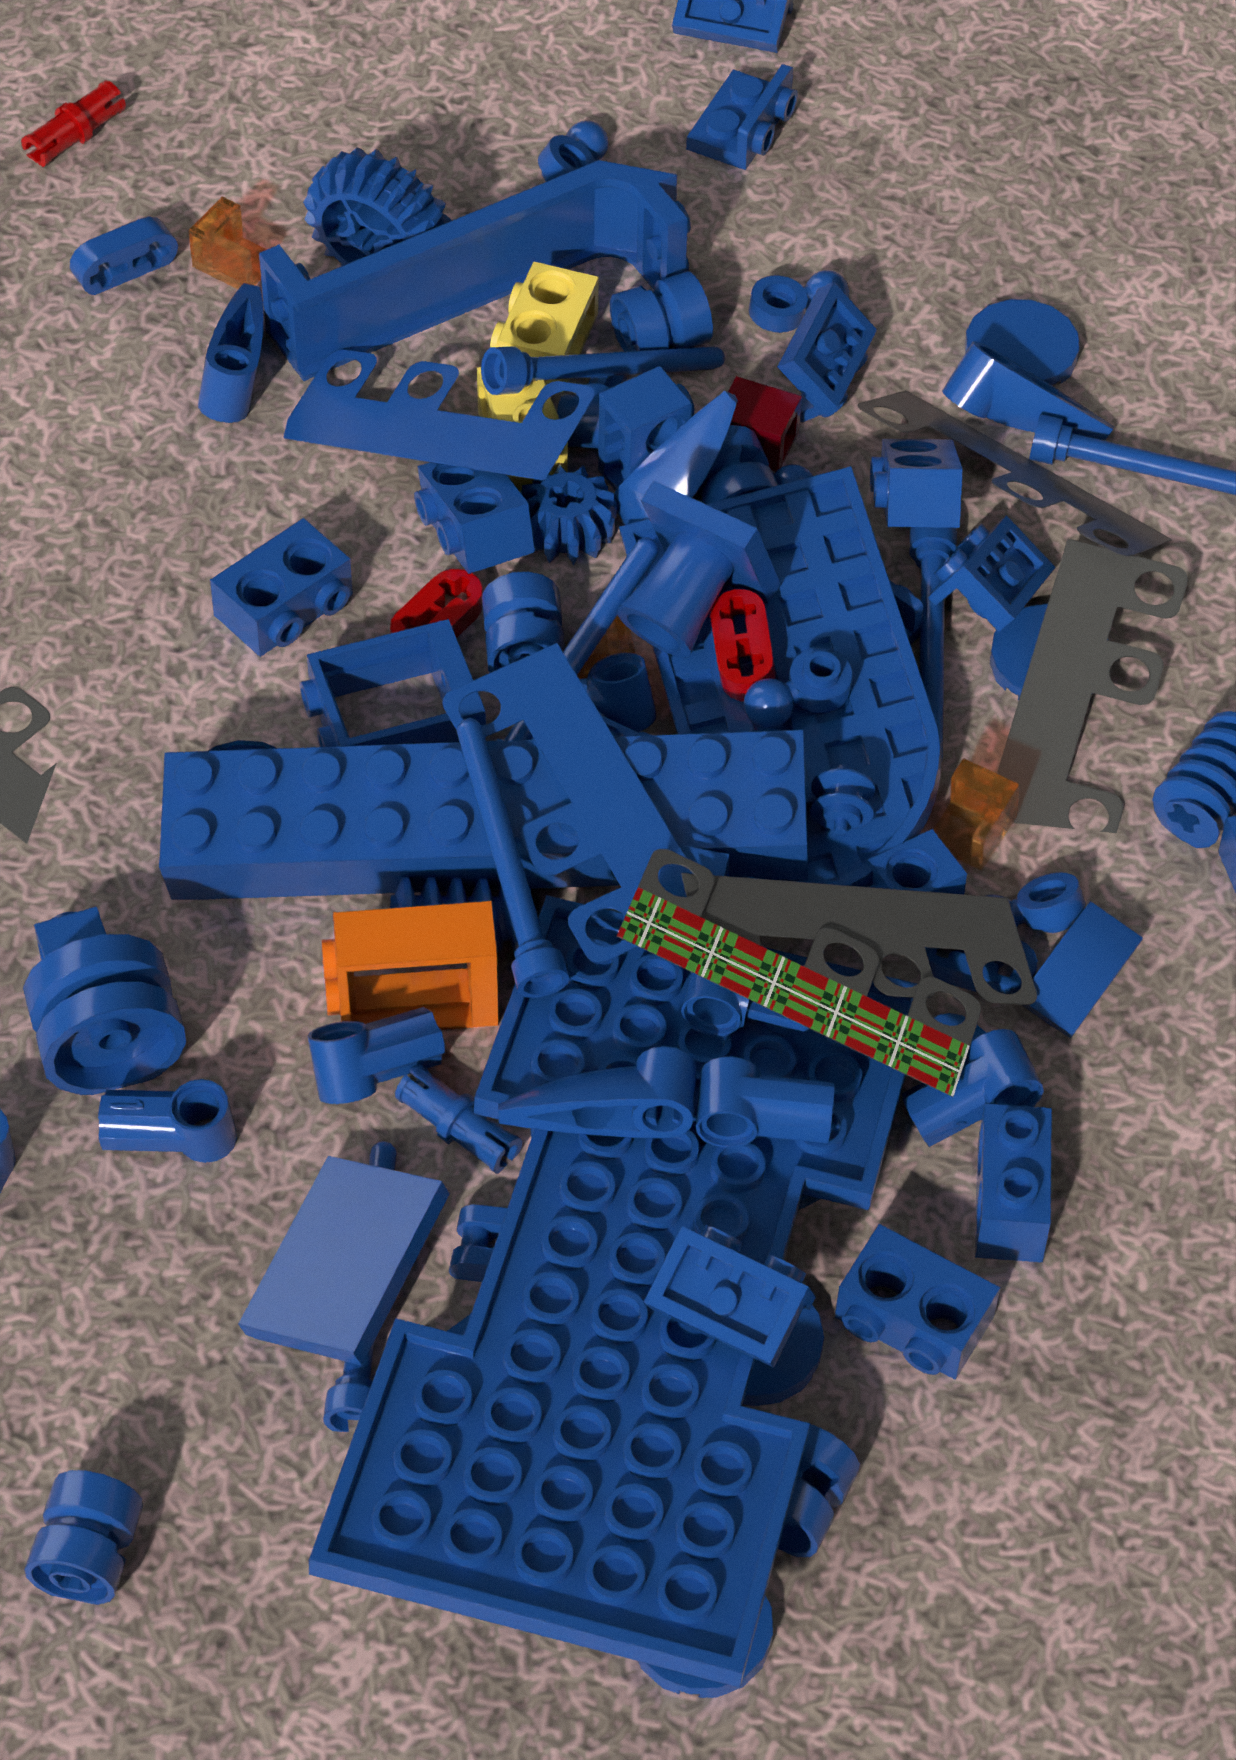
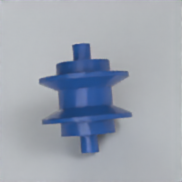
M841 764L838 768L821 772L814 777L811 783V790L817 799L810 805V816L816 823L834 830L836 835H845L847 831L861 828L871 822L874 810L868 800L875 793V784L870 777L851 769L847 764Z

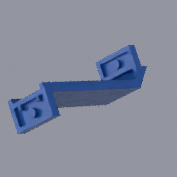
M598 160L312 279L306 268L301 263L294 264L279 244L259 253L266 332L301 379L306 381L315 377L326 358L334 351L345 349L372 353L511 294L516 282L524 283L533 261L569 270L596 258H618L632 264L654 290L657 280L689 271L687 233L691 230V223L685 207L679 201H676L677 174ZM354 359L342 360L336 363L330 370L337 368L341 365H344L348 362H351Z

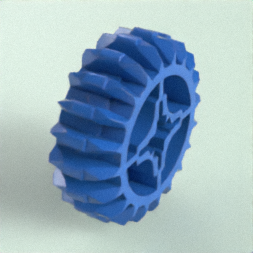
M357 147L350 154L341 151L336 157L331 158L326 166H322L312 178L313 183L308 188L307 197L303 201L308 210L304 220L315 228L312 238L315 241L324 243L326 246L324 255L334 256L341 263V266L452 221L447 215L443 214L446 203L432 196V184H423L416 177V169L409 172L401 167L398 157L390 161L385 160L377 149L367 154L364 150Z

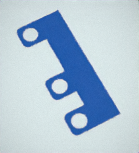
M341 349L332 352L322 364L289 416L283 438L545 481L594 399L595 390L589 385L562 381L551 382L542 388L522 423L440 411L438 409L457 380L459 370L453 365L421 361L408 368L388 402L356 398L376 366L377 358L371 353ZM346 359H354L360 362L361 372L353 382L344 386H333L328 383L327 374L336 363ZM435 371L442 375L443 384L432 396L416 399L409 395L408 386L419 374ZM562 391H570L578 396L579 404L576 410L569 416L557 420L544 416L542 411L543 405L552 395Z
M558 643L446 693L442 701L443 708L456 731L459 723L464 720L460 715L459 708L462 700L467 695L477 691H485L495 695L501 704V710L493 722L482 725L484 736L487 737L524 721L569 797L571 803L527 822L519 831V840L536 870L543 875L553 876L602 854L620 884L621 888L575 908L568 916L569 928L586 957L593 962L601 963L638 947L626 940H621L619 943L610 946L594 943L586 933L587 920L593 913L602 909H614L621 912L624 916L626 915L650 857L655 850L668 849L683 857L685 855ZM560 823L568 825L575 830L578 835V846L570 856L563 859H550L539 852L536 846V839L539 832L548 825ZM667 864L661 867L658 872V879L662 887L675 896L687 897L681 873H693L686 867L678 864Z

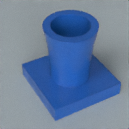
M653 480L641 498V502L665 553L643 582L618 607L617 613L620 620L633 633L650 645L670 655L688 658L692 653L702 625L725 584L735 589H746L755 592L762 598L763 602L769 604L781 583L756 527Z

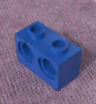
M661 366L599 393L598 470L615 491L653 451L694 416V403L689 392L682 384L676 385Z
M882 439L881 457H871L870 492H873L874 508H883L887 527L960 528L963 469L953 440Z
M432 462L417 466L421 490L414 493V500L419 517L425 526L433 525L446 555L454 554L468 574L535 552L528 502L506 474Z
M302 518L210 579L214 616L259 657L276 646L286 647L293 643L299 637L303 628L323 614L327 616L334 615L346 605L349 597L353 595L351 559L306 519Z
M984 1103L977 1143L975 1258L1043 1263L1051 1225L1052 1108Z
M878 1224L839 1286L835 1318L841 1320L845 1328L857 1338L866 1342H877L879 1340L903 1352L906 1361L917 1370L929 1375H936L941 1372L956 1380L994 1318L1001 1287ZM887 1287L898 1295L883 1298L873 1294L869 1289ZM938 1318L948 1319L954 1322L958 1328L942 1330L932 1325L930 1321Z

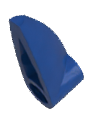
M246 283L241 285L218 321L207 349L198 398V408L202 414L218 422H239L245 419L250 411L263 338V301L259 286Z
M972 341L942 390L949 400L975 416L988 418L999 424L1025 431H1036L1040 414L1063 419L1062 425L1073 427V434L1099 440H1106L1114 428L1113 425L989 346L977 341Z
M723 391L667 438L619 485L614 492V500L617 502V514L624 525L649 519L642 505L641 498L653 480L691 498L694 496L713 466L725 440L738 402L735 395Z
M666 1046L654 1047L644 1051L637 1058L636 1066L603 1069L571 1075L516 1095L498 1104L499 1124L597 1136L632 1138L677 1137L686 1133L692 1127L697 1066L694 1059L683 1050Z

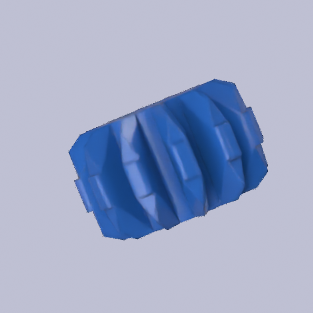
M559 463L553 475L548 474L545 481L534 479L532 484L522 485L521 494L529 505L535 551L544 549V554L549 563L558 557L560 552L567 553V557L574 566L579 557L580 550L597 558L598 552L601 549V543H611V538L615 533L617 502L614 500V493L608 491L604 476L589 478L584 465L574 473L566 472Z

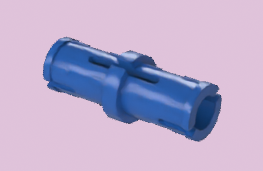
M418 1064L410 1069V1074L417 1078L416 1082L411 1080L406 1074L399 1082L395 1091V1098L399 1102L405 1103L433 1124L440 1139L447 1144L454 1140L489 1166L490 1170L495 1174H499L507 1166L501 1160L503 1155L512 1161L520 1153L523 1142L520 1137L513 1135L490 1117L474 1114V1097L467 1093L459 1095L432 1075L423 1065Z

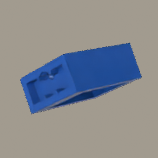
M449 619L307 654L309 680L300 682V692L307 716L309 718L319 716L323 727L317 728L319 747L459 742L457 731L447 713L350 738L335 697L431 673L443 701L446 693L473 681ZM478 691L467 695L460 704L459 711L463 719H475L481 726L486 725V711Z

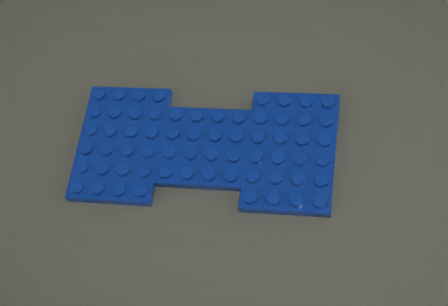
M547 895L538 918L544 939L551 941L553 947L562 952L569 974V982L558 992L539 998L521 996L515 983L474 1097V1114L498 1119V1104L534 1087L580 1073L636 1066L637 1058L644 1051L654 1047L666 1046L687 1052L694 1059L697 1066L692 1127L686 1133L672 1138L612 1137L534 1129L464 1335L395 1318L309 1558V1575L740 1688L805 1450L810 1423L742 1406L755 1359L649 1308L644 1303V1300L681 1226L700 1235L705 1225L717 1228L743 1243L740 1254L764 1264L768 1255L784 1260L802 1194L869 1211L906 1074L812 1029L802 1032L747 1018L744 1028H738L730 1035L710 1036L700 1033L685 1022L681 1013L692 972L640 947H636L606 962L598 963L589 960L568 925L569 914L575 908L584 904ZM607 909L593 913L586 923L587 936L591 941L602 946L619 943L623 939L617 937V934L625 916L622 913ZM766 948L802 966L806 963L807 957ZM826 962L834 972L843 976H856L862 971ZM886 976L889 981L900 987L908 988L917 985V983ZM873 980L867 997L906 1016L913 1001L912 997H897L883 994L875 987ZM719 1057H738L755 1064L761 1071V1075L834 1083V1106L829 1143L756 1136L747 1145L737 1148L714 1146L703 1141L696 1131L700 1075L703 1066L710 1060Z

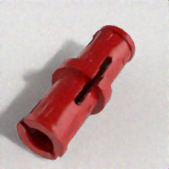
M105 80L75 103L66 102L55 110V117L32 133L22 137L21 144L23 150H27L33 145L36 147L26 155L42 167H45L52 159L79 141L82 144L92 139L93 131L125 110L126 102L124 98H120L114 103L111 101L121 94L120 90L112 82Z

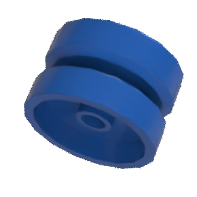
M100 934L72 941L50 952L30 970L23 986L31 1024L36 1032L45 1076L60 1090L79 1095H95L106 1092V1090H115L148 1082L160 1076L179 1059L187 1043L177 1000L172 997L171 981L163 953L148 940L129 934Z

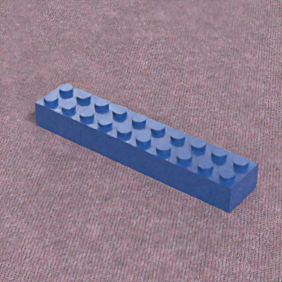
M803 730L614 737L678 845L729 854L728 877L767 880L808 879ZM535 739L486 741L529 889L620 886L602 854L553 876L543 875L536 870L519 840L521 827L529 821L571 803ZM460 742L166 752L164 755L159 868L171 900L395 893L401 877H409L414 893L422 891L428 877H435L440 892L448 891L452 878H461L465 891H474L479 878L487 879L490 890H500L501 888ZM560 823L551 824L539 832L536 846L539 852L547 858L563 859L570 856L576 850L578 835L568 825Z

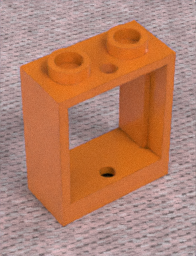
M492 901L333 912L335 939L322 940L328 1016L341 1015V1022L358 1021L367 1024L425 1007L433 1012L435 1021L441 1030L498 1026L497 951ZM467 963V968L354 976V971Z

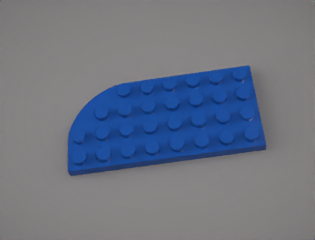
M850 466L706 504L758 529L781 583L769 604L763 602L766 609L776 680L783 683L789 681L791 664L801 652L816 647L835 650L847 659L852 669L850 694L847 701L840 708L828 713H813L804 710L798 705H794L791 716L784 724L775 728H762L755 725L745 713L744 702L728 696L721 685L710 618L711 610L702 625L690 657L680 658L665 653L654 646L652 648L677 734L803 730L808 879L780 881L868 887L872 885L873 870L867 863L868 859L920 835L927 823L938 792L942 757L938 727L852 467ZM650 519L619 526L626 557L641 538H652L656 541L659 548L657 557L637 587L665 553ZM725 584L722 590L720 591L718 597L722 595L724 592L733 590L735 588ZM745 614L733 616L735 635L747 633ZM751 656L739 657L741 676L753 675ZM812 672L819 677L830 675L825 672ZM841 764H847L851 769L861 772L873 780L875 793L868 802L873 807L874 816L867 825L847 831L845 835H836L834 830L821 826L810 816V805L817 799L811 790V783L819 773L838 768Z

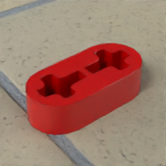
M449 569L440 572L396 612L391 619L390 634L449 619L457 638L482 612L483 588L479 578L473 573L468 574L464 569ZM461 593H465L466 601L457 598V596H459ZM446 594L456 597L445 606Z
M733 589L724 592L716 598L711 608L710 618L718 671L723 690L731 698L744 702L745 694L752 684L765 678L776 679V671L766 609L762 598L755 592L746 589ZM745 614L747 633L735 635L733 616ZM751 656L753 675L741 676L739 657Z

